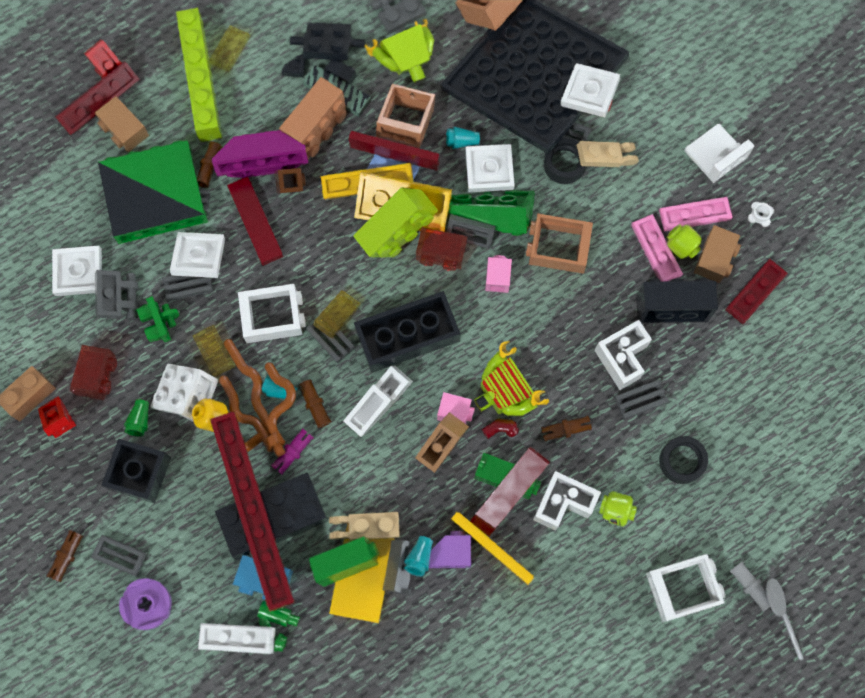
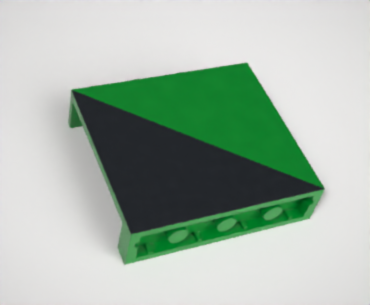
M188 140L175 141L170 145L162 147L153 146L149 150L133 151L124 156L108 157L104 161L98 162L112 234L118 244L208 223L192 160V149Z

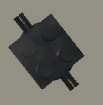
M308 22L306 33L303 36L290 35V45H303L304 59L348 60V54L352 48L365 49V39H352L351 24Z

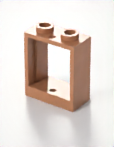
M392 84L377 120L376 137L420 148L434 111L435 94ZM399 105L423 111L424 115L420 126L389 119L394 106Z
M537 214L536 221H531L529 235H534L533 242H528L526 256L530 257L529 265L584 274L593 223ZM541 228L580 235L576 261L537 255Z

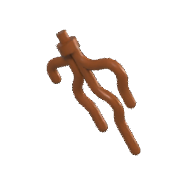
M226 339L224 346L242 374L250 377L253 381L251 403L259 418L243 414L239 409V397L229 378L225 375L219 378V382L229 398L230 412H235L238 422L252 425L257 431L255 436L245 442L247 452L263 442L268 452L274 451L277 457H281L285 454V450L282 447L285 441L277 429V420L281 414L294 404L296 399L295 387L290 380L279 374L273 363H266L265 370L272 381L286 390L284 401L268 414L261 402L263 386L261 375L256 369L246 364L231 339Z

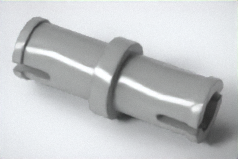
M743 562L730 570L745 588L743 590L745 594L749 593L763 612L767 610L770 605L767 592L761 586V580L759 578L756 579Z

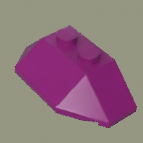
M276 130L234 136L212 158V163L217 176L226 175L233 178H245L247 176L255 177L275 174L274 171L295 169L300 165L307 164L308 157L305 145L284 132Z

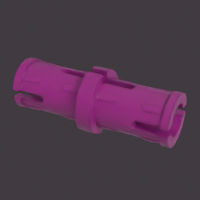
M303 428L289 445L286 444L284 446L285 454L278 457L271 464L276 470L282 462L284 463L278 470L281 475L284 474L296 458L299 459L301 457L300 453L314 439L313 436L308 434L301 441L307 433Z

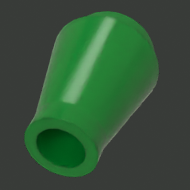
M141 399L135 400L134 406L124 423L125 433L135 437H142L148 431L149 402Z

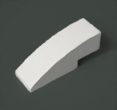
M390 366L381 379L371 386L343 422L362 437L399 399L413 381L396 366Z

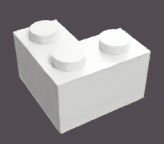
M639 320L602 340L594 350L619 390L639 380L645 372L634 355L647 348L652 339Z
M555 471L533 520L556 530L566 509L589 518L601 492Z

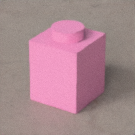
M501 255L493 256V258L488 257L485 291L509 293L512 259H507Z
M443 392L437 420L442 421L450 412L465 424L467 421L471 422L475 409L471 407L472 400Z

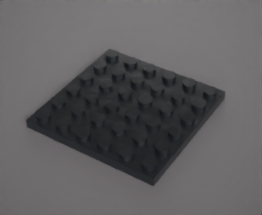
M522 0L497 30L488 29L440 84L442 91L549 154L583 113L582 111L561 106V99L576 63L616 73L628 59L629 51L537 0Z

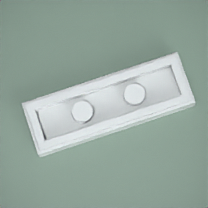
M201 623L198 649L273 654L275 627Z

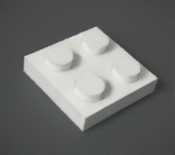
M576 63L561 99V106L606 117L620 81V74Z
M511 144L466 147L468 192L514 190Z
M178 232L170 267L171 275L218 278L225 243L224 235Z
M100 246L52 249V293L55 296L95 293L96 270H102Z

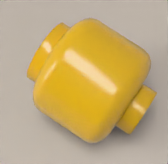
M204 398L193 407V422L197 428L214 432L210 419L229 412L223 402Z

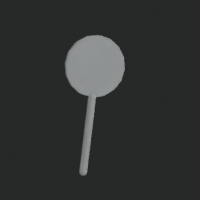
M774 578L769 579L766 584L769 605L775 615L783 617L797 657L802 661L803 655L788 616L785 613L786 600L784 592L777 580Z

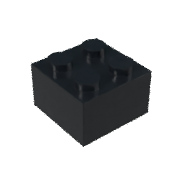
M118 439L101 486L110 491L155 504L171 457L163 451Z

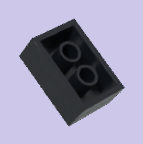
M676 278L670 280V282H661L660 279H649L643 282L636 295L637 320L641 323L708 322L718 310L716 281H708L706 278H699L694 281H684V279Z

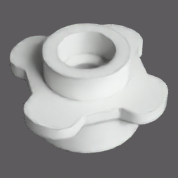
M754 202L751 205L752 212L749 214L748 220L751 223H760L763 227L769 226L771 223L770 217L774 213L773 207L766 203Z

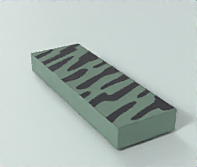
M315 65L303 81L304 86L311 89L322 77L343 91L346 110L360 117L370 103L371 96Z

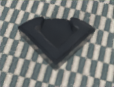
M298 55L286 63L281 71L282 76L304 78L306 59L303 58V55Z

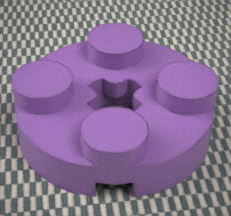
M146 578L129 584L123 597L120 599L119 610L123 620L140 630H151L160 626L169 617L172 607V599L168 589L161 582ZM147 597V600L152 601L148 611L144 608L140 609L139 604L143 603V598Z

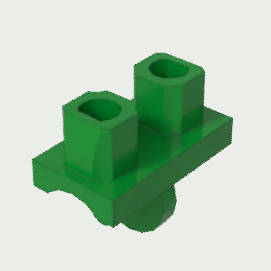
M153 296L146 298L147 304L136 310L142 323L154 319L155 325L144 329L149 342L161 339L164 342L170 341L171 337L165 322H168L170 328L175 327L174 319L179 317L178 310L170 309L168 304L162 305L163 312L161 313L158 303L155 302Z

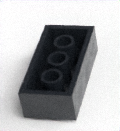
M444 291L354 322L355 330L371 373L460 342L461 334Z
M308 472L260 492L276 543L328 522ZM236 502L216 510L215 514L232 558L239 560L242 558V555H251Z

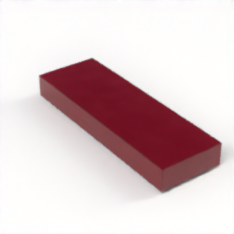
M769 259L725 310L744 325L788 273Z

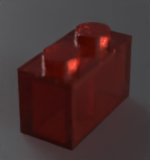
M422 227L416 250V261H420V264L425 266L441 265L449 271L461 269L467 246V236Z
M82 345L69 391L76 396L104 401L105 394L108 395L111 389V381L109 379L111 372H114L117 366L116 355L109 349Z

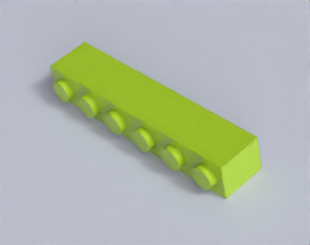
M198 8L177 11L176 16L196 134L200 142L222 139L201 15Z

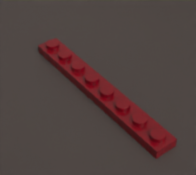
M232 411L210 419L268 609L271 612L294 604L293 594L236 414Z

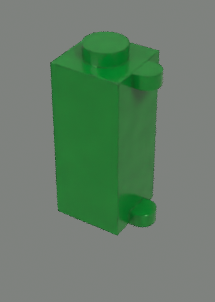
M483 452L474 479L497 487L515 464ZM536 479L522 497L529 500L531 494L536 495L541 482Z
M363 536L309 558L315 582L325 587L379 565L377 561L379 551L374 541L371 542Z

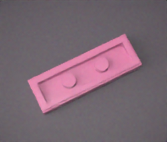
M727 197L669 206L659 210L664 232L671 231L678 224L682 226L687 224L694 227L729 221L733 218Z
M653 214L632 222L631 226L657 278L661 282H670L672 279L682 277L683 273L672 251L668 248L667 241Z

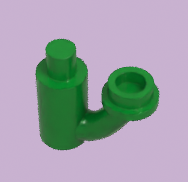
M264 600L257 615L260 627H271L270 622L287 627L288 624L297 627L300 620L299 616L293 615L292 610L285 607L270 612L267 602ZM282 633L278 636L275 634L274 652H283L288 637L283 636L284 634Z

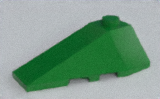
M506 190L503 196H493L491 192H483L482 195L476 198H472L470 194L451 195L448 213L496 226L495 230L520 236L527 234L531 226L535 191Z

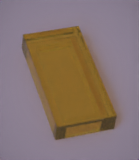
M229 25L209 59L210 64L230 72L250 38L249 33Z
M341 290L314 320L313 325L330 338H333L359 308L360 302Z
M214 325L192 335L214 378L235 367Z

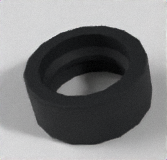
M562 138L549 154L545 153L543 167L546 175L552 181L559 184H570L582 177L586 166H581L577 149L579 142L574 139ZM563 150L572 152L579 160L577 168L571 172H562L556 169L552 164L554 154Z
M678 436L670 440L659 456L660 468L663 474L670 481L678 484H689L696 481L706 471L709 463L708 453L704 445L690 436ZM686 446L696 453L698 464L693 472L681 474L672 468L669 457L674 448Z

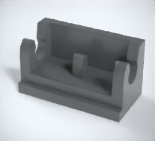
M405 540L391 541L383 591L411 595L412 589H408L410 573L405 570V560L415 544Z

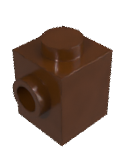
M301 168L274 171L277 194L303 191L305 175L301 173Z

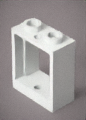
M295 284L238 292L243 337L246 343L303 335L302 327H306L304 313L299 311V305H303L301 291L296 290ZM290 295L294 324L254 329L251 301Z
M707 554L646 573L662 622L724 604L725 592L721 583H717L714 575L716 573V566L714 561L708 558ZM698 564L711 601L674 612L662 575Z

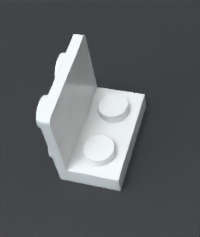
M717 124L687 146L685 152L708 178L715 183L748 158L754 145L749 139L743 144L737 143L720 124Z
M167 364L150 407L155 410L179 414L193 422V407L204 398L212 399L219 380L200 369Z

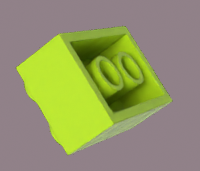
M401 187L353 237L369 257L393 258L402 251L401 247L406 242L412 241L418 235L417 231L422 226H427L433 221V216L438 210L422 190Z

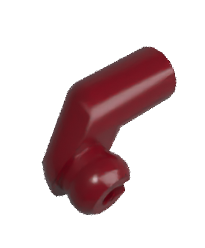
M502 418L494 420L481 429L487 439L498 432H506L509 437H514L519 432L517 423L514 420Z

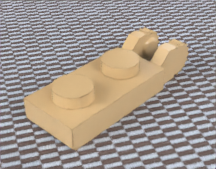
M580 141L577 144L581 166L620 167L634 165L639 162L638 156H622V153L633 152L636 149L635 143L632 142L620 144L617 142Z
M398 512L349 514V516L329 517V523L333 525L349 523V532L329 533L330 539H349L351 541L363 536L369 540L400 538Z

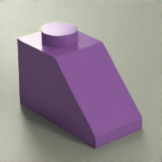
M451 531L450 536H445L431 550L429 568L471 567V535H465L464 531Z

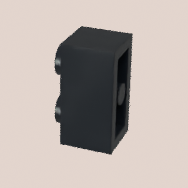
M330 60L325 67V71L350 85L356 78L355 69L351 66H346L340 60Z

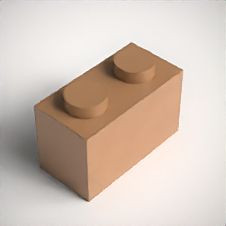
M116 96L95 112L99 119L97 122L98 126L105 134L110 132L113 135L111 140L119 149L124 147L127 152H130L149 137L144 125Z
M714 225L708 234L694 273L718 283L724 277L728 278L733 268L730 261L732 257L736 258L741 247L738 244L740 235Z
M31 366L0 394V405L10 416L21 421L56 388L40 371Z
M449 412L438 424L415 458L435 473L469 426Z

